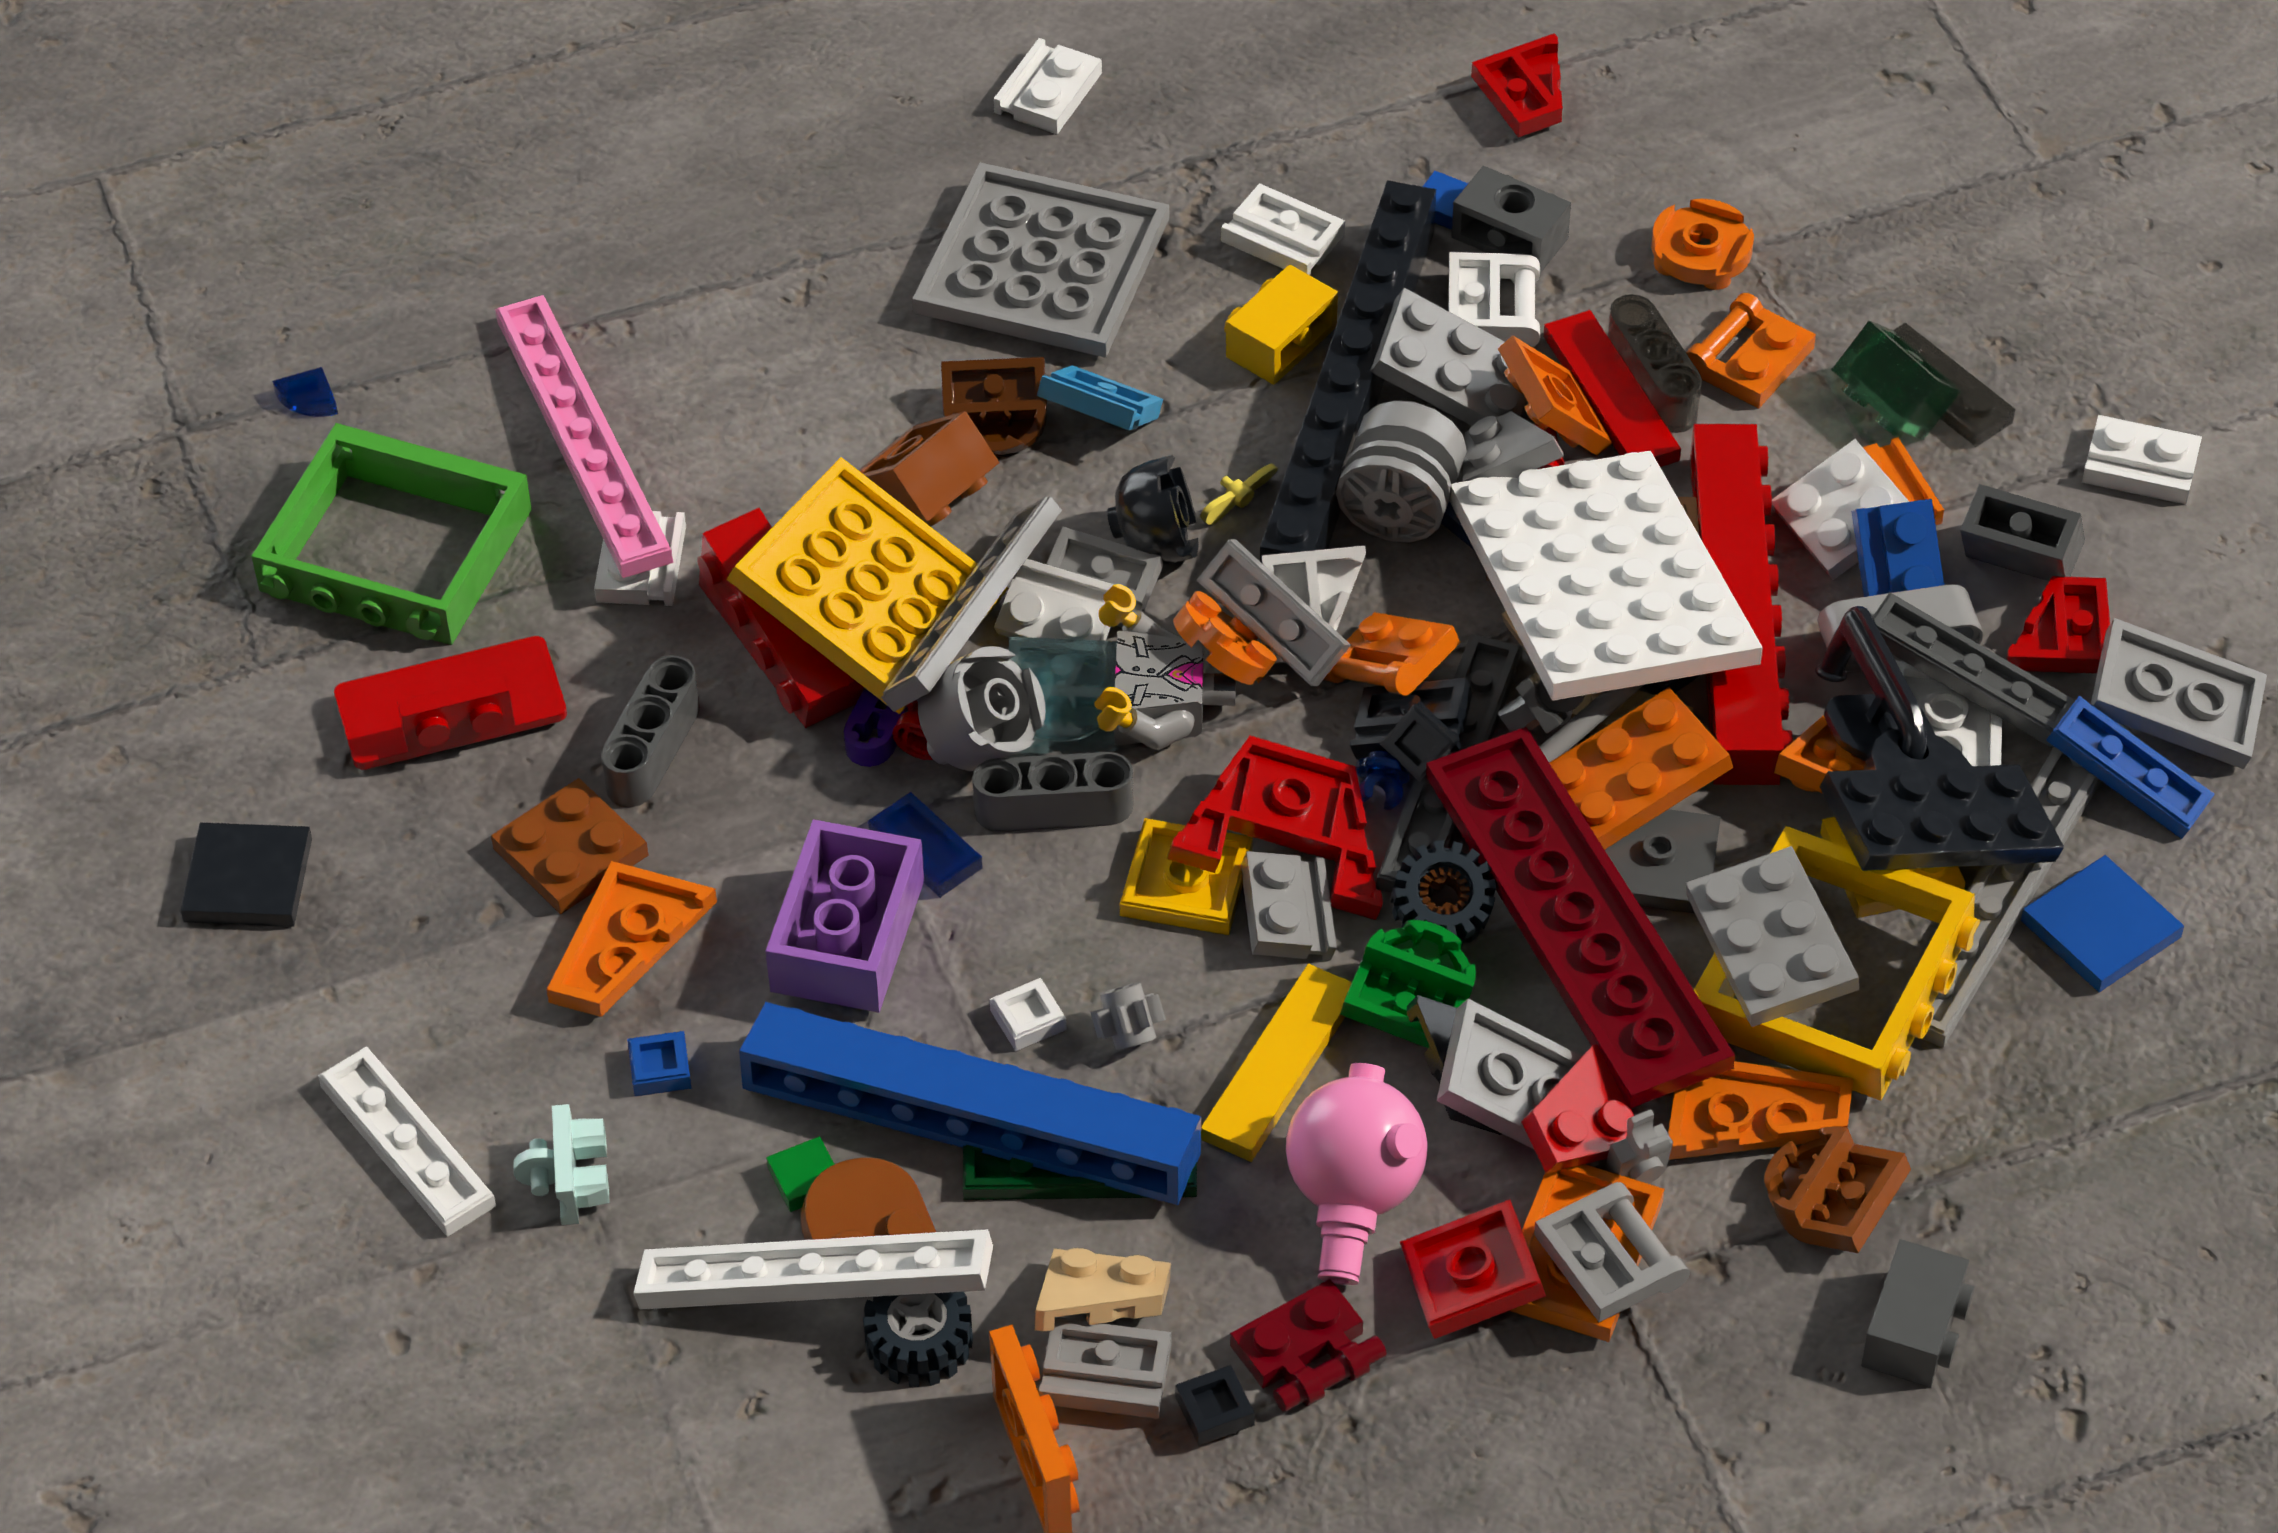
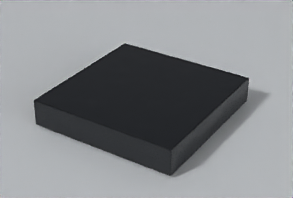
M200 822L180 909L183 922L294 927L312 842L310 827Z

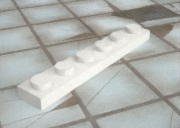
M986 1229L644 1249L633 1294L641 1310L982 1291L986 1288L993 1244L989 1231Z

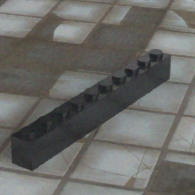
M1389 180L1386 182L1260 545L1261 563L1262 555L1324 550L1329 547L1341 511L1336 496L1341 474L1352 451L1363 417L1376 406L1385 380L1370 372L1396 297L1403 288L1413 293L1415 291L1434 235L1436 189Z

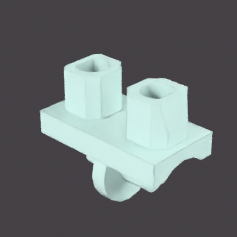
M569 1104L552 1106L554 1150L547 1148V1142L544 1139L537 1138L531 1140L529 1150L523 1151L514 1159L513 1172L516 1180L531 1186V1192L535 1196L548 1194L549 1185L555 1183L556 1197L560 1200L561 1225L579 1224L578 1208L610 1203L606 1165L576 1167V1160L607 1157L603 1118L572 1120Z

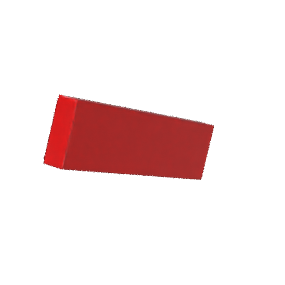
M1588 310L1544 324V339L1561 365L1573 373L1618 454L1621 456L1631 452L1651 451L1660 467L1680 461L1681 447L1592 311Z

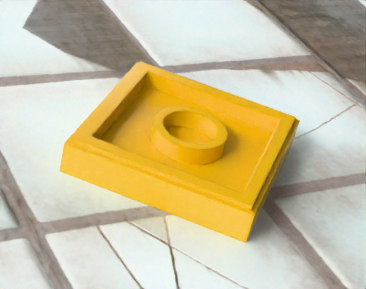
M1144 818L1119 904L1120 916L1229 935L1243 887L1241 863L1246 851L1253 850V838L1226 832L1221 860L1216 872L1213 873L1167 859L1173 839L1186 825Z

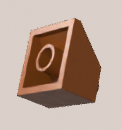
M963 411L913 426L859 471L931 527L952 512L949 504L958 496L966 498L985 486L988 480L984 475L1000 462L967 412Z

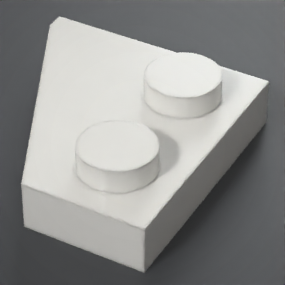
M1365 546L1262 555V564L1336 631L1365 558L1366 549ZM1272 651L1277 657L1275 663H1286L1274 651Z

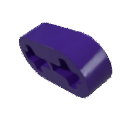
M864 688L843 731L847 757L852 762L867 767L877 766L887 761L897 746L893 739L892 731L901 714L908 711L907 706L900 714L895 711L893 712L888 705L885 710H882L881 700ZM873 729H877L878 738L872 737L869 739L868 743L860 742L866 741L870 737Z

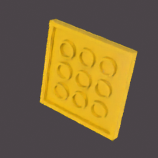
M840 457L736 564L726 580L885 703L881 698L884 695V690L978 563ZM1006 587V588L1004 589V591H1003L1002 594L999 596V598L996 600V602H995L994 605L991 607V609L988 611V613L986 614V616H987V615L993 610V608L1000 602V600L1003 598V596L1005 595V593H1006L1007 590L1009 589L1008 587ZM905 705V706H903L902 708L896 710L895 712H897L898 714H900V713L905 709V707H906L907 705Z

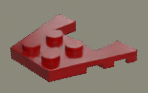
M1251 735L1217 779L1214 788L1206 799L1201 801L1194 810L1183 830L1179 831L1175 836L1167 855L1168 860L1215 873L1221 860L1226 832L1231 830L1252 838H1258L1335 861L1336 866L1330 891L1332 908L1376 920L1383 904L1381 890H1376L1373 876L1376 869L1374 854L1372 850L1368 849L1364 832L1367 821L1356 767Z

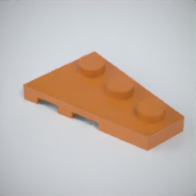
M611 861L546 989L548 1002L602 1017L717 903L716 889Z

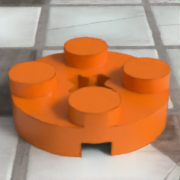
M1712 199L1690 200V207L1680 208L1676 211L1674 204L1660 213L1653 226L1651 248L1654 255V267L1660 274L1672 276L1684 282L1701 284L1712 290L1724 289L1730 285L1731 278L1739 275L1748 266L1752 257L1754 233L1752 228L1749 230L1743 223L1744 215L1727 203ZM1702 238L1710 240L1708 245H1700L1694 242L1698 243Z
M1196 591L1173 619L1177 632L1191 648L1199 640L1210 652L1205 660L1220 672L1241 683L1253 685L1257 681L1259 684L1277 660L1275 654L1257 640L1258 637L1236 616L1232 618L1221 611L1218 603L1201 591Z

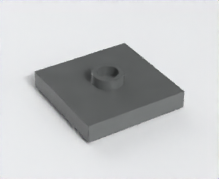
M1668 809L1608 847L1605 851L1641 907L1695 914L1686 894V882L1714 872L1721 816Z

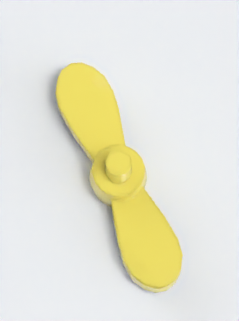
M1273 463L1268 464L1244 482L1239 479L1233 481L1228 476L1223 477L1220 484L1227 489L1226 493L1210 502L1203 509L1200 515L1201 519L1208 525H1214L1235 505L1240 508L1247 506L1254 497V491L1269 481L1278 471V468Z

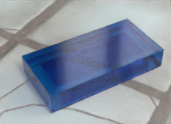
M909 792L868 820L869 830L921 839L924 884L940 898L983 869L982 856L912 792Z

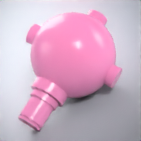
M1353 1063L1350 1065L1349 1077L1328 1082L1314 1090L1297 1108L1290 1122L1286 1137V1156L1293 1180L1300 1191L1318 1207L1316 1225L1321 1228L1320 1237L1323 1239L1318 1279L1322 1281L1331 1279L1334 1284L1340 1285L1359 1284L1364 1245L1368 1243V1235L1375 1233L1377 1215L1395 1208L1412 1193L1421 1179L1427 1159V1137L1419 1113L1406 1096L1393 1086L1384 1083L1385 1069L1373 1064Z

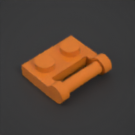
M1741 293L1731 303L1729 307L1730 313L1701 344H1693L1683 354L1682 363L1692 375L1759 409L1811 353L1815 346L1816 334L1763 308L1761 302L1754 295ZM1744 327L1755 331L1726 363L1716 359L1718 354Z
M1374 612L1371 616L1365 618L1360 623L1359 628L1346 640L1351 646L1323 680L1333 683H1341L1345 679L1385 686L1386 690L1393 694L1409 695L1460 644V640L1453 625Z

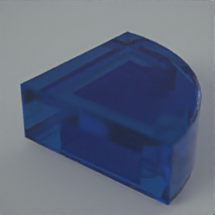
M322 367L272 381L278 400L293 412L314 417L338 414L335 398Z

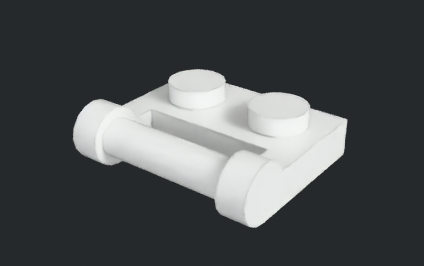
M1449 252L1448 311L1503 341H1507L1513 335L1531 347L1536 346L1540 340V324L1535 319V283L1540 277L1539 260L1528 254ZM1500 279H1511L1515 283V316H1500Z

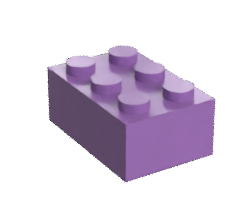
M812 820L765 951L770 992L880 1013L924 883L921 839Z

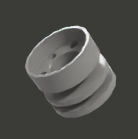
M1390 401L1376 405L1364 415L1345 469L1341 474L1336 490L1340 509L1353 524L1366 533L1385 540L1410 543L1428 538L1440 527L1451 496V484L1456 483L1467 452L1462 433L1446 416L1433 408L1416 402Z

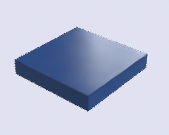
M2106 855L2023 908L2021 921L2099 993L2180 939L2184 929V925Z

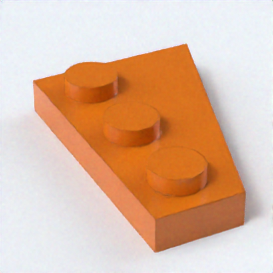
M1734 1061V1069L1674 1091L1668 1131L1673 1141L1669 1160L1782 1147L1789 1141H1793L1795 1145L1805 1144L1820 1138V1128L1832 1126L1848 1127L1853 1078Z

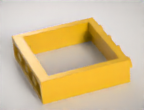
M1785 826L1770 853L1792 846L1807 876L1939 923L1874 1048L1870 1050L1785 1017L1751 1027L1739 1001L1734 998L1735 993L1715 952L1694 991L1727 1043L1801 1071L1853 1078V1091L1881 1101L1893 1079L1897 1081L1899 1075H1905L1911 1057V1052L1908 1049L1914 1038L1923 1039L1928 1032L1934 1015L1932 1004L1938 993L1946 995L1950 990L1957 972V963L1955 961L1961 949L1969 951L1973 946V937L1980 924V919L1974 918L1975 894L1908 869L1862 871L1851 849Z

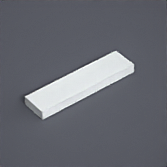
M367 1046L318 1075L321 1088L447 1237L496 1207L493 1193Z

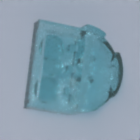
M1009 637V651L1016 655L1010 659L1017 663L1022 670L1030 668L1037 677L1044 695L1045 720L1043 727L1036 730L1035 738L1048 741H1074L1089 737L1100 730L1097 717L1102 710L1097 709L1094 702L1106 688L1115 687L1117 641Z

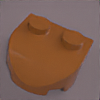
M1840 1126L1820 1128L1819 1139L1812 1140L1799 1147H1796L1793 1141L1787 1142L1774 1154L1764 1175L1768 1196L1779 1222L1791 1236L1801 1242L1858 1254L1911 1171L1905 1153L1854 1144L1848 1127Z
M854 1158L830 1166L820 1173L811 1184L801 1209V1229L804 1240L936 1232L921 1193L912 1177L896 1164L878 1158Z

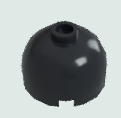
M1173 455L1153 459L1133 467L1121 478L1116 488V506L1107 509L1110 530L1115 539L1123 537L1127 546L1145 553L1161 556L1163 564L1194 558L1198 555L1199 548L1198 538L1188 540L1187 527L1190 524L1196 523L1195 511L1181 467L1170 469L1175 460Z

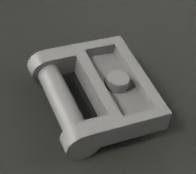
M1621 1182L1604 1187L1535 1222L1534 1236L1598 1322L1658 1292L1670 1293L1678 1289L1686 1282L1690 1275V1270L1681 1258L1669 1254L1632 1205L1634 1197ZM1603 1218L1608 1220L1614 1219L1648 1264V1268L1640 1270L1603 1221Z

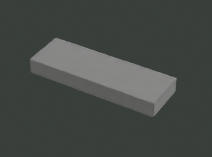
M1229 539L1196 580L1311 686H1318L1351 646L1349 642L1236 539Z

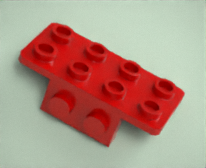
M531 636L343 682L334 689L336 703L354 766L360 770H367L557 723L564 720L567 716L565 700L546 641L540 636Z

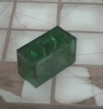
M1872 321L1866 323L1831 369L1845 382L1841 390L1863 407H1867L1870 404L1880 413L1875 419L1877 423L1889 433L1899 438L1906 433L1924 440L1961 393V390L1897 333Z

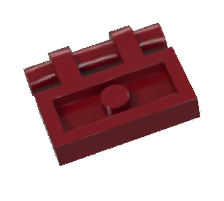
M1331 1279L1230 1333L1231 1348L1262 1389L1282 1378L1286 1381L1287 1384L1273 1391L1274 1399L1283 1412L1301 1403L1305 1406H1310L1324 1398V1390L1346 1378L1351 1381L1357 1380L1370 1372L1371 1364L1387 1355L1384 1344L1376 1335L1359 1344L1351 1341L1363 1334V1320ZM1327 1353L1332 1358L1314 1369L1306 1366Z

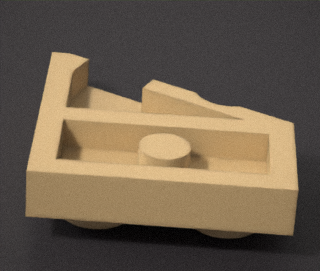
M1083 1248L1069 1250L1054 1249L1035 1310V1331L1054 1330L1055 1317L1086 1313V1320L1089 1325L1108 1323L1119 1318L1136 1319L1162 1315L1170 1284L1171 1263L1153 1261L1148 1257L1140 1255L1120 1257L1095 1254Z

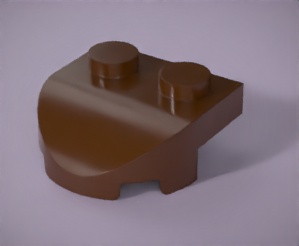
M1044 357L941 362L944 417L966 411L994 455L1022 451L1033 445L1040 438L1047 421V399L1037 396L1041 377L1045 375Z

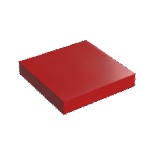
M1510 1199L1400 1241L1420 1304L1434 1339L1546 1297Z

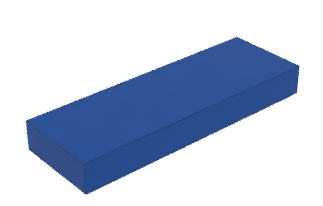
M2078 696L2046 739L2047 742L2181 839L2190 830L2215 795L2081 696Z

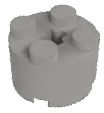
M996 646L979 648L951 662L932 690L916 699L918 702L920 725L927 739V750L934 761L943 765L949 763L962 770L974 771L979 764L986 760L1007 758L1032 745L1035 741L1032 739L1035 736L1036 730L1042 728L1046 714L1045 700L1040 683L1030 668L1022 670L1017 663L1010 659L1016 656L1007 649Z

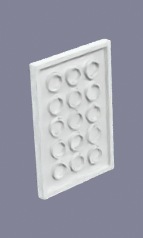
M1651 451L1631 452L1621 456L1591 461H1577L1572 464L1542 469H1528L1523 471L1518 478L1480 477L1470 481L1451 484L1449 501L1552 701L1761 664L1762 645Z

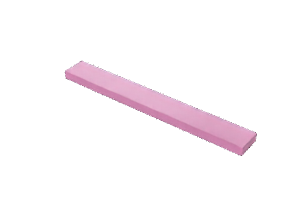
M544 295L495 309L498 325L622 578L673 563L671 548Z

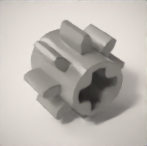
M1141 982L1124 985L1100 993L1103 1008L1090 1012L1097 1038L1102 1037V1039L1112 1037L1115 1050L1136 1046L1157 1038L1153 1024L1166 1020L1159 994L1151 993L1144 995Z

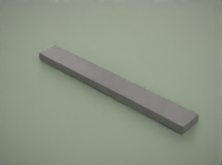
M2119 724L2127 731L2129 730V727ZM2054 747L2031 786L2064 845L2102 781ZM2053 862L1982 865L1967 890L1975 894L1974 918L1980 919V924L1973 937V946L1969 951L1961 949L1955 961L1957 963V972L1950 990L1946 995L1938 993L1932 1004L1934 1007L1933 1019L1928 1032L1923 1038L1924 1040L1944 1048L2020 920L2023 908L2029 905Z

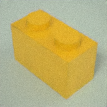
M1289 264L1275 278L1266 280L1258 293L1243 307H1237L1230 313L1224 327L1226 333V358L1275 385L1336 329L1338 291Z

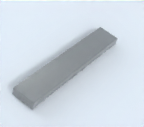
M1051 496L1048 498L1044 497L1016 513L886 687L881 698L893 712L926 695L935 686L1061 513L1062 509Z

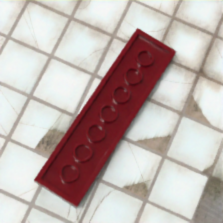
M1527 727L1426 763V778L1469 848H1473L1480 854L1479 864L1482 865L1487 861L1491 868L1488 875L1489 880L1495 879L1498 895L1591 1046L1598 1045L1630 1109L1734 1069V1052Z

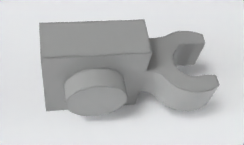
M1651 1109L1628 1118L1626 1139L1610 1145L1605 1171L1647 1184L1654 1182L1664 1173L1673 1141L1662 1123L1653 1127L1654 1113Z

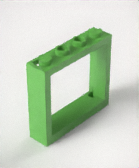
M335 423L252 554L259 591L277 599H289L314 606L323 612H335L357 618L373 626H385L410 633L423 640L431 639L452 645L532 511L527 475ZM347 477L490 515L441 600L296 560Z

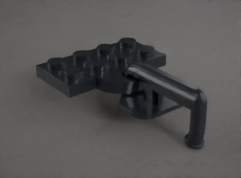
M1863 606L1850 608L1844 614L1826 649L1822 663L1816 666L1815 672L1826 681L1843 682L1847 678L1845 668L1853 652L1874 694L1835 696L1826 705L1824 717L1838 745L1864 760L1865 765L1864 770L1828 771L1820 785V789L1862 871L2056 862L2064 849V845L2021 766H1972L1960 750L1944 738L1935 735L1870 612Z

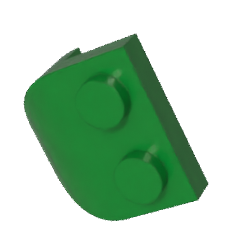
M1408 920L1403 928L1387 932L1380 929L1370 938L1365 947L1362 960L1346 995L1340 1015L1429 1049L1430 1046L1420 1021L1410 1022L1406 1013L1407 1005L1419 995L1458 1008L1470 998L1476 978L1475 964L1470 965L1467 957L1461 951V940L1451 931L1437 924L1421 920Z

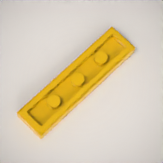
M1309 963L1307 964L1201 1126V1140L1247 1161H1253L1344 1020L1345 1016L1340 1015L1352 984L1351 981Z

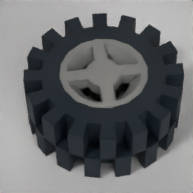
M964 1292L874 1296L873 1301H866L864 1307L865 1317H863L866 1352L869 1360L874 1359V1368L881 1375L887 1369L889 1370L890 1381L899 1384L903 1375H907L909 1387H920L919 1377L928 1376L931 1386L940 1383V1371L943 1370L951 1378L958 1372L957 1362L965 1365L969 1358V1348H972L973 1332L970 1305H967V1296ZM923 1329L929 1331L921 1335H912L914 1332L922 1331Z

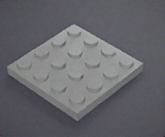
M980 162L912 299L913 313L1106 358L1169 221V204Z

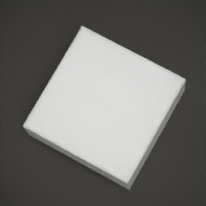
M1041 978L990 999V1011L1015 1052L1067 1030L1066 1017Z

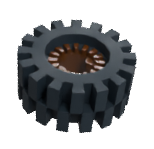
M1444 840L1434 841L1432 848L1428 850L1425 844L1417 847L1414 856L1411 857L1408 854L1402 861L1400 870L1397 871L1391 893V903H1394L1392 914L1395 921L1399 919L1402 921L1401 928L1404 927L1408 920L1431 922L1455 934L1461 940V947L1467 938L1472 942L1478 937L1480 929H1484L1487 925L1495 902L1496 883L1495 879L1489 880L1488 878L1491 868L1487 861L1480 865L1478 862L1480 854L1472 848L1469 854L1461 851L1463 844L1453 841L1452 848H1444ZM1445 885L1452 887L1458 895L1456 905L1446 902L1442 907H1436L1434 902H1430L1428 890L1431 887L1439 891Z

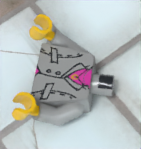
M1115 584L1103 595L1105 604L1099 609L1100 621L1109 627H1115L1122 623L1123 631H1117L1115 687L1106 688L1094 702V705L1097 709L1102 710L1097 717L1100 729L1109 732L1114 730L1115 745L1142 743L1152 749L1160 750L1183 738L1196 737L1202 733L1203 705L1235 706L1236 680L1224 673H1204V646L1197 641L1191 648L1182 637L1162 628L1142 611L1132 612L1136 606V599L1131 590L1124 585Z

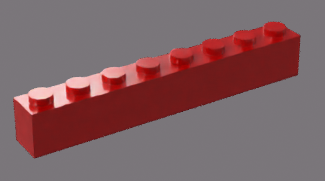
M1694 424L1690 451L1692 497H1696L1699 536L1763 647L1761 664L1705 674L1709 732L1729 753L1733 765L1731 770L1713 780V785H1779L1781 776L1774 773L1779 754L1793 742L1792 730L1782 729V720H1788L1789 690L1788 688H1779L1778 679H1784L1786 655L1784 646H1775V637H1781L1782 608L1781 605H1772L1771 596H1777L1779 574L1778 565L1768 563V556H1774L1775 551L1774 524H1765V516L1771 515V485H1762L1761 477H1767L1768 447L1758 445L1757 424Z

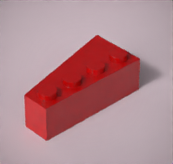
M759 507L702 533L701 556L697 558L700 569L699 586L753 657L759 668L776 688L780 702L789 714L794 712L802 725L807 728L856 705L864 687L726 580L736 564L772 528Z

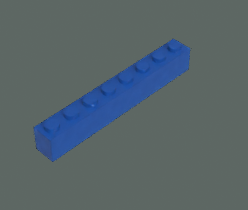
M765 1002L739 1050L742 1088L745 1090L962 1148L963 1145H971L983 1149L982 1153L1007 1160H1010L1012 1157L1033 1163V1167L1070 1177H1084L1105 1183L1106 1186L1175 1205H1179L1192 1169L1201 1155V1116L1187 1113L1174 1107L1168 1108L1130 1098L1125 1094L1111 1093L1084 1086L1068 1079H1058L1023 1070L1011 1064H1001L970 1056L961 1051L947 1050L924 1044L904 1036H894L863 1028L851 1022H841L806 1013L797 1008H787Z

